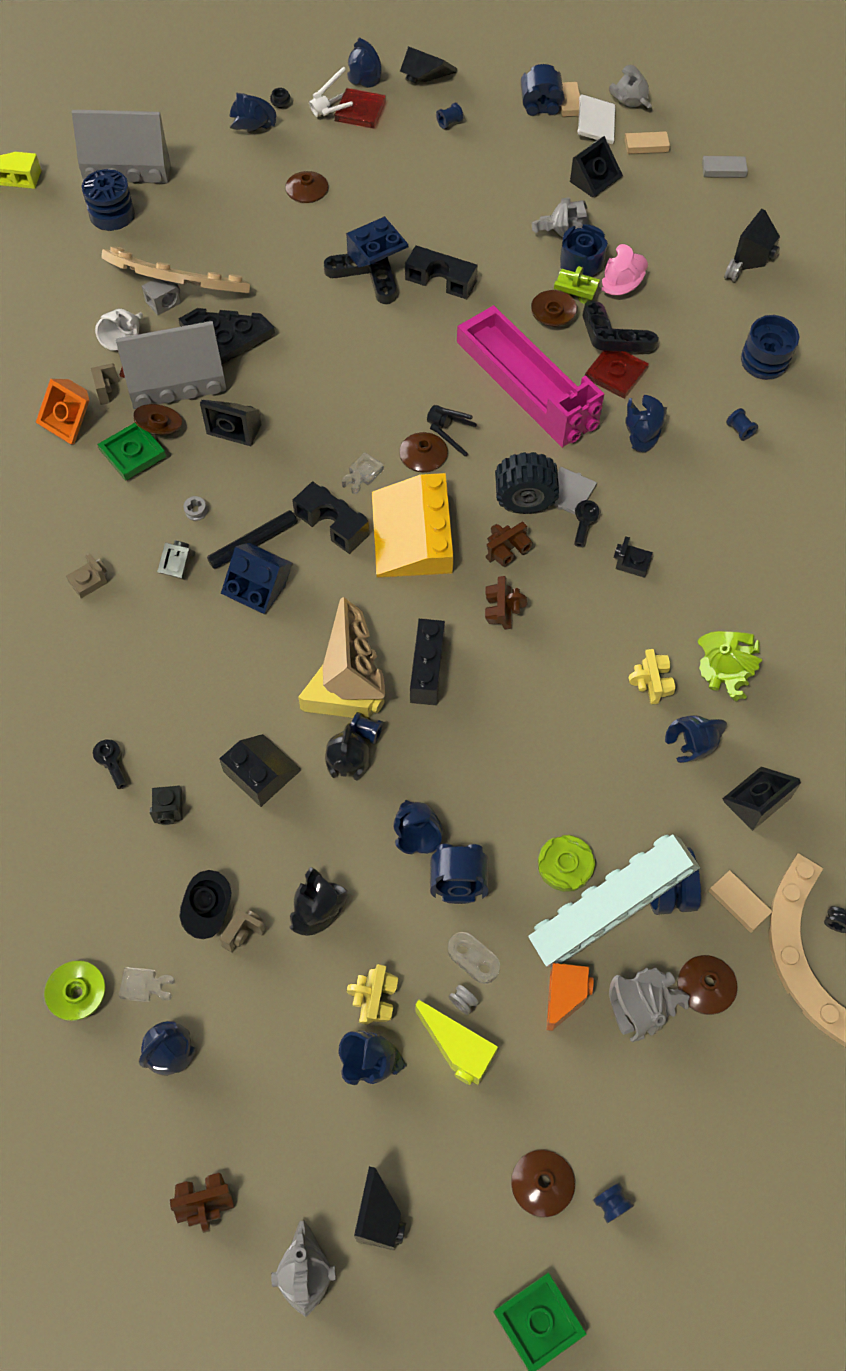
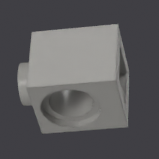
M155 278L142 285L145 301L157 315L181 303L179 298L180 288L175 282Z

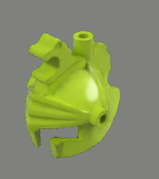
M715 631L705 634L698 639V644L705 652V656L700 660L699 669L701 670V677L709 683V689L719 691L722 682L726 684L727 693L734 701L747 698L743 691L738 690L743 685H749L748 677L755 675V671L759 670V664L762 662L761 658L752 655L760 653V641L756 640L754 644V634ZM739 642H742L749 646H740L738 644Z

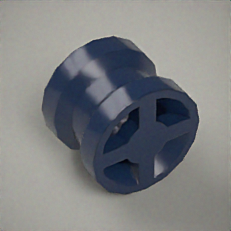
M620 1182L593 1199L596 1206L601 1207L604 1211V1219L607 1224L634 1207L632 1201L626 1199L623 1195V1187Z

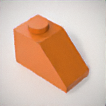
M552 964L549 982L547 1030L553 1031L584 1005L587 995H592L594 979L593 977H588L589 967Z

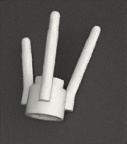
M342 67L318 92L312 95L314 99L309 101V106L316 117L322 114L326 116L329 113L353 105V102H348L334 107L330 106L332 103L345 97V93L329 100L325 95L321 96L346 71L345 67Z

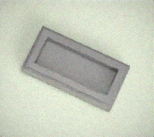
M703 156L702 159L704 177H746L748 172L746 157Z

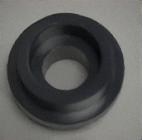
M276 88L272 91L270 102L278 108H283L291 102V97L285 88Z

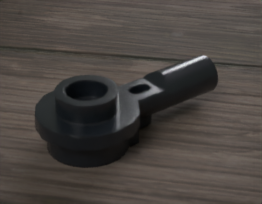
M591 500L581 501L575 507L576 518L580 521L574 545L577 547L584 546L589 524L594 523L599 515L598 505Z
M109 739L98 742L92 752L94 760L108 768L117 789L125 788L127 782L118 765L121 753L119 745Z

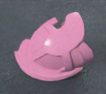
M620 244L616 248L617 257L609 258L604 273L605 278L602 279V291L611 295H623L634 290L644 279L645 271L648 268V262L644 256L634 254L632 248L628 245Z

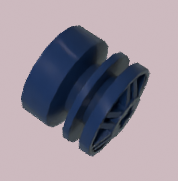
M111 169L97 170L89 174L83 180L81 187L91 223L95 227L106 231L119 230L128 226L134 218L135 211L127 178L122 173Z
M765 315L758 318L752 324L742 349L740 358L745 370L754 377L764 380L775 379L783 375L788 369L792 356L798 346L800 336L797 327L790 320L778 315Z

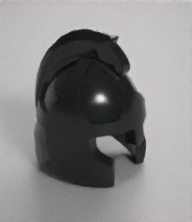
M348 723L344 731L336 734L328 741L325 762L332 778L337 777L335 770L339 771L343 777L347 776V772L357 770L353 775V779L358 781L365 774L369 766L370 752L365 740L354 732L351 723Z
M310 867L305 874L306 883H300L295 892L294 912L290 914L292 925L289 928L297 934L306 936L315 935L328 928L341 913L349 896V892L344 887L326 881L313 867Z

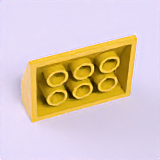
M446 473L421 474L373 491L372 505L377 578L452 574L453 549Z

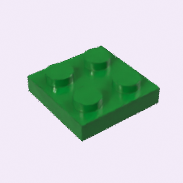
M136 423L98 443L101 453L125 481L167 457L165 450L153 436L136 425Z
M549 1272L493 1311L528 1371L539 1370L587 1335Z

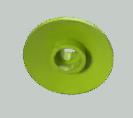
M85 961L67 962L59 966L47 980L44 990L46 1005L56 1017L62 1020L77 1021L93 1014L101 1005L105 996V980L99 969L91 963ZM77 989H82V995L78 998H73V992Z

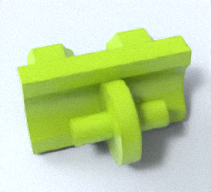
M580 266L577 267L576 272L561 268L559 276L554 283V289L569 295L579 296L578 300L580 303L585 304L587 301L593 300L600 279L583 275V267Z

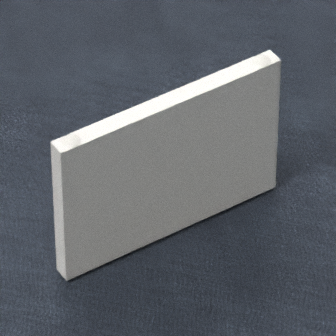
M581 94L579 97L578 134L596 140L605 136L607 142L613 144L615 140V104Z

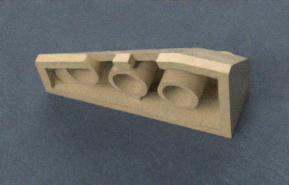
M345 597L339 601L323 663V686L327 691L336 694L343 700L382 699L385 697L384 676L382 670H376L374 659L377 658V655L367 642L370 634L363 613Z

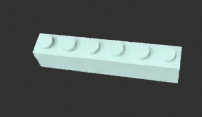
M673 834L660 837L654 842L653 845L655 847L650 851L636 854L629 860L630 865L623 870L616 869L605 877L606 882L598 887L592 886L586 889L581 894L582 898L576 903L570 902L562 906L557 911L559 915L551 920L546 919L538 923L534 927L535 931L528 937L546 967H552L553 963H564L697 871L700 866L683 841Z

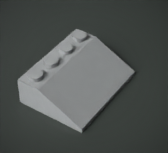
M72 110L78 164L83 180L97 170L111 169L122 173L127 178V182L168 183L171 164L160 112Z
M212 321L116 339L133 409L146 404L170 403L227 391Z

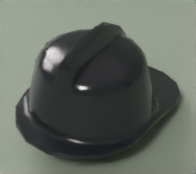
M206 870L199 872L192 877L186 888L179 917L184 930L194 938L203 940L212 938L220 931L224 923L232 892L230 883L218 871Z

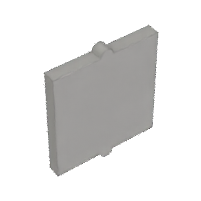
M560 467L558 470L559 498L555 501L554 506L558 510L563 509L575 515L576 505L581 501L589 499L597 482L581 476V473H574Z

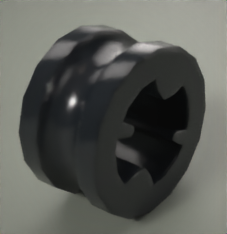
M830 907L827 911L829 916L825 918L824 924L834 931L846 933V910L839 907Z

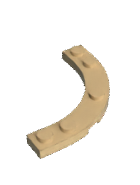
M111 246L110 250L102 249V259L123 269H127L128 265L130 269L135 270V273L180 284L191 283L200 285L203 288L242 293H249L250 284L243 281V277L239 275L229 274V278L222 277V274L208 272V275L171 269L170 264L157 262L152 264L133 257L132 253L124 251V248Z
M798 853L783 876L771 904L773 912L770 915V928L768 929L771 955L777 974L786 992L792 995L796 1003L803 1010L804 1016L819 1030L846 1047V1009L825 991L814 976L805 957L801 941L802 910L812 887L824 868Z

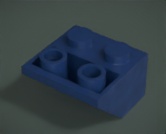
M385 216L346 233L347 254L358 267L373 264L408 248V243Z
M251 543L236 546L221 594L260 613L266 614L284 589L293 563Z

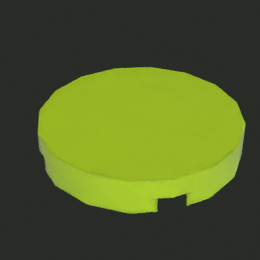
M562 835L561 837L548 840L541 848L538 857V870L544 882L553 889L563 892L576 891L584 887L591 879L595 867V860L589 845L580 838L571 835Z

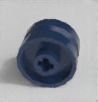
M687 847L693 858L696 860L692 849L690 847ZM699 869L650 902L653 913L656 915L671 914L675 905L680 912L698 911L701 902Z

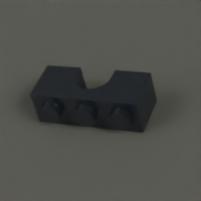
M415 245L405 262V280L426 286L430 279L443 277L446 279V293L467 300L477 282L478 265Z
M312 481L292 499L294 514L311 527L324 519L335 521L329 526L331 541L348 554L353 552L369 536V521L365 515L355 512L344 500L334 497L324 486L320 487Z
M418 619L410 683V703L437 706L445 621Z

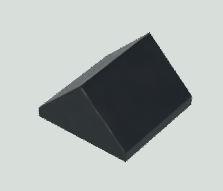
M605 136L599 138L573 157L570 182L591 197L596 196L623 176Z
M760 767L722 799L753 831L792 798L801 781L797 777Z

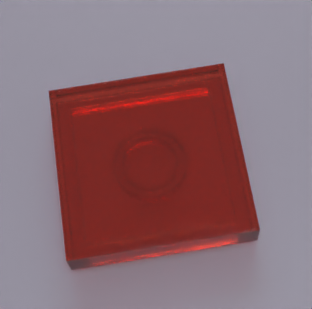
M346 88L339 105L353 102V105L336 111L334 114L335 121L374 129L386 102V95Z
M602 351L585 375L594 384L625 399L648 370L649 363L625 351Z

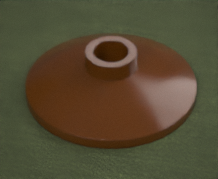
M313 171L298 172L292 175L286 182L287 195L292 200L300 203L316 202L322 199L328 191L326 178Z
M559 290L543 291L534 297L531 304L533 316L539 322L549 326H561L569 323L575 317L577 311L575 300L569 294Z
M142 405L133 414V420L136 425L154 434L174 433L182 425L181 416L175 410L163 405Z
M428 432L412 434L400 446L401 461L406 467L416 472L426 473L437 470L445 463L448 456L446 443L439 436Z
M697 956L687 961L679 972L677 980L678 990H682L689 995L688 1005L694 1011L705 1015L719 1014L728 1009L734 1002L737 995V980L732 969L724 961L713 956ZM705 978H712L715 983L714 986L706 985Z
M536 1150L524 1155L518 1161L512 1173L511 1187L515 1200L527 1213L537 1217H552L562 1212L571 1202L575 1190V1180L569 1164L560 1155L548 1150ZM540 1176L549 1178L550 1185L547 1188L539 1185L538 1178Z

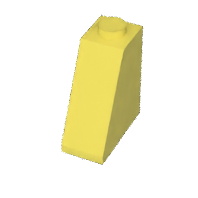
M323 665L298 697L300 709L304 712L353 718L359 712L362 713V717L370 719L374 712L378 713L385 701L383 698L343 700L336 694L330 693L323 686Z

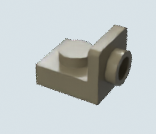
M113 363L91 368L100 405L110 403L107 394L112 392L110 384L119 382Z
M90 553L85 555L87 564L66 576L68 582L80 598L107 584L104 575L107 570L100 559L95 560Z
M238 909L219 938L222 947L232 953L236 946H242L248 936V928L263 936L265 932V927L262 923L263 919L250 910L245 913Z

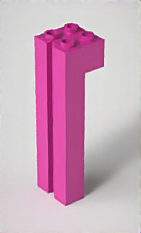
M494 305L457 326V343L562 448L569 443L576 442L580 438L581 432L584 434L588 431L592 432L598 427L604 393L586 375L582 377L581 385L577 386Z

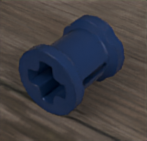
M453 103L451 107L445 110H437L436 119L439 126L445 129L455 121L461 122L463 120V111L460 105Z
M742 408L735 410L726 421L729 427H734L739 433V438L742 441L752 437L758 429V424L751 422L746 416V411Z
M357 712L352 719L351 725L354 732L370 739V743L375 744L382 732L383 721L378 720L375 722L362 717V713Z

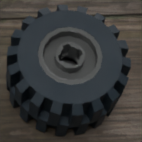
M536 452L514 454L510 458L503 459L502 463L498 464L497 470H495L497 501L507 511L523 514L537 513L548 509V506H553L559 498L557 465L553 462L552 458H546L544 454H537Z

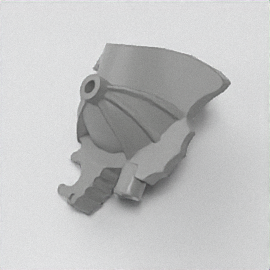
M569 197L562 198L561 203L557 205L552 215L541 216L539 220L531 222L532 231L537 233L539 230L549 231L554 229L563 237L564 233L573 226H575V229L582 228L583 225L589 224L586 202H571Z
M646 968L644 971L638 972L634 979H625L620 975H616L612 979L609 997L618 1027L623 1035L636 1030V1034L630 1038V1041L636 1042L645 1039L646 1031L650 1036L656 1034L667 1023L669 1015H676L675 1007L677 1004L686 1010L689 1008L688 1001L690 997L688 994L678 989H667V987L675 983V979L670 972L664 974L659 972L657 968ZM626 1015H627V1016L630 1018V1020L634 1023L635 1030H634L633 1025H632V1024L629 1022V1020L627 1019Z
M300 1221L292 1243L280 1261L277 1271L271 1273L272 1287H279L289 1304L303 1316L307 1317L320 1303L330 1281L336 1280L335 1266L329 1265L326 1256L321 1251L306 1221Z

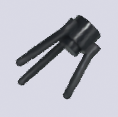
M433 405L427 415V422L431 424L430 430L437 432L463 456L468 455L459 444L440 428L448 427L451 420L476 427L477 424L475 422L469 421L473 416L446 409L439 405Z

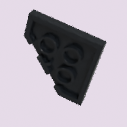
M196 308L178 319L181 327L209 321L213 322L221 365L275 334V327L261 313H252L251 316L239 315L238 311L220 310L219 313L207 312L204 308Z

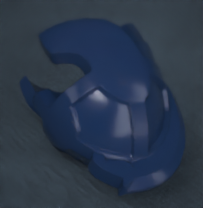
M359 37L348 58L350 71L347 72V77L352 84L373 87L379 83L381 78L380 58L374 47Z
M236 92V100L233 102L230 110V117L236 119L230 125L231 129H244L247 132H252L260 127L266 129L275 126L276 111L270 103L256 96Z
M644 395L642 405L647 410L639 411L632 402V398H629L627 417L625 418V424L630 433L631 448L639 452L651 450L658 442L667 412V407H663V404L658 399Z
M697 715L681 717L673 721L668 727L665 742L667 744L676 742L678 735L683 732L686 745L681 747V751L683 753L691 752L693 755L681 756L676 759L679 763L692 762L704 758L716 750L720 737H722L723 732L727 728V722L721 719L708 720Z
M405 800L400 805L393 823L394 830L399 836L395 840L397 848L406 854H414L416 852L428 854L435 851L443 837V827L435 812L428 805L421 802L414 803Z
M169 1021L153 1026L143 1038L139 1065L143 1068H149L156 1074L165 1076L185 1070L192 1061L196 1048L191 1046L188 1029L178 1023Z
M351 1031L345 1034L340 1041L338 1053L343 1063L341 1075L348 1084L357 1085L360 1080L369 1084L379 1083L391 1074L397 1075L401 1069L406 1067L398 1049L379 1034Z

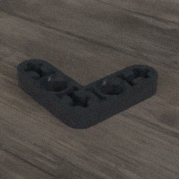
M347 253L329 256L324 260V273L327 277L342 278L370 273L377 301L381 304H391L395 301L396 286L388 257L363 267L352 266L350 263L354 261ZM379 274H384L387 277L384 279H379L376 276ZM386 287V290H387V293H388V294H385V292L383 291V288Z
M593 300L585 303L582 316L591 344L596 349L625 352H653L656 349L659 340L656 333L649 330L612 329L603 304Z

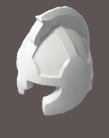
M116 309L102 315L95 326V334L98 341L109 350H118L117 338L139 334V319L143 317V314L140 312L134 315L124 309Z

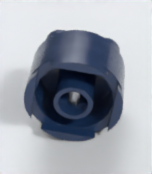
M539 64L531 67V71L527 74L525 72L520 81L523 106L530 116H534L537 113L555 115L559 112V107L564 101L561 73L557 72L554 66L549 64Z
M588 224L583 225L582 228L575 229V226L569 228L564 233L562 239L560 268L576 272L577 267L580 266L583 267V275L590 277L600 272L604 266L607 240L605 239L604 232Z
M450 844L438 845L436 852L430 859L431 895L435 898L436 894L441 895L442 901L453 904L475 902V896L481 894L482 899L486 897L489 892L488 857L483 853V847L477 844H471L466 847H453Z

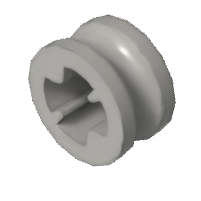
M732 259L726 269L724 278H731L733 282H736L743 263H736Z
M190 497L183 505L186 516L190 520L198 521L207 515L206 503L201 497ZM193 506H198L199 511L193 512Z
M458 985L456 987L457 992L455 994L451 993L449 999L460 1011L469 1015L471 1013L470 1008L472 1006L476 1007L479 1002L470 991Z

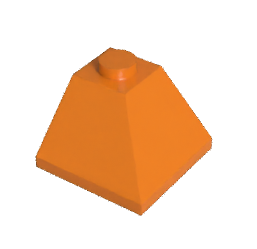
M50 379L36 423L69 444H75L90 401L87 390L69 379Z

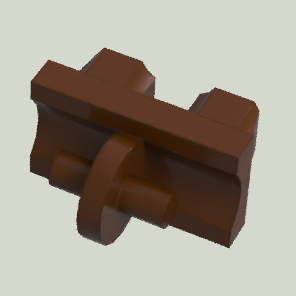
M523 521L513 528H510L509 525L503 528L499 524L493 525L491 527L492 535L487 538L489 543H487L488 554L486 559L490 563L496 560L504 567L513 560L514 554L510 551L511 549L516 548L521 554L529 551L532 547V541L526 534L527 525Z
M506 576L498 577V584L486 586L485 595L489 603L497 602V606L486 607L485 619L489 624H502L505 630L512 629V613H520V609L527 605V597L520 593L519 588L512 590V587L506 584Z
M221 1173L208 1175L205 1178L206 1190L195 1192L193 1182L186 1181L175 1185V1197L170 1199V1207L175 1214L177 1223L187 1221L189 1227L200 1224L203 1233L209 1232L211 1220L221 1218V1211L234 1208L232 1194L228 1184H225Z

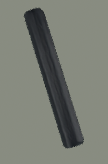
M288 510L207 556L209 564L213 569H216L232 559L236 546L247 543L257 546L297 522L295 514Z

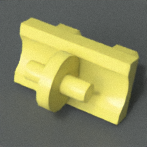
M654 649L645 650L646 658L642 660V665H635V672L631 673L628 678L629 683L638 686L639 691L648 689L651 704H659L661 697L674 694L675 683L672 677L660 679L659 673H668L670 670L668 655H655Z
M377 964L376 969L368 971V977L359 975L357 984L347 986L346 992L354 996L353 1006H362L359 1023L368 1025L373 1021L387 1022L391 1020L393 1005L381 1002L380 997L381 992L390 995L395 993L398 977L385 972L386 966Z

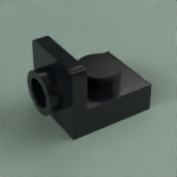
M625 536L623 544H617L613 558L618 559L616 569L645 578L653 552L630 546V537Z

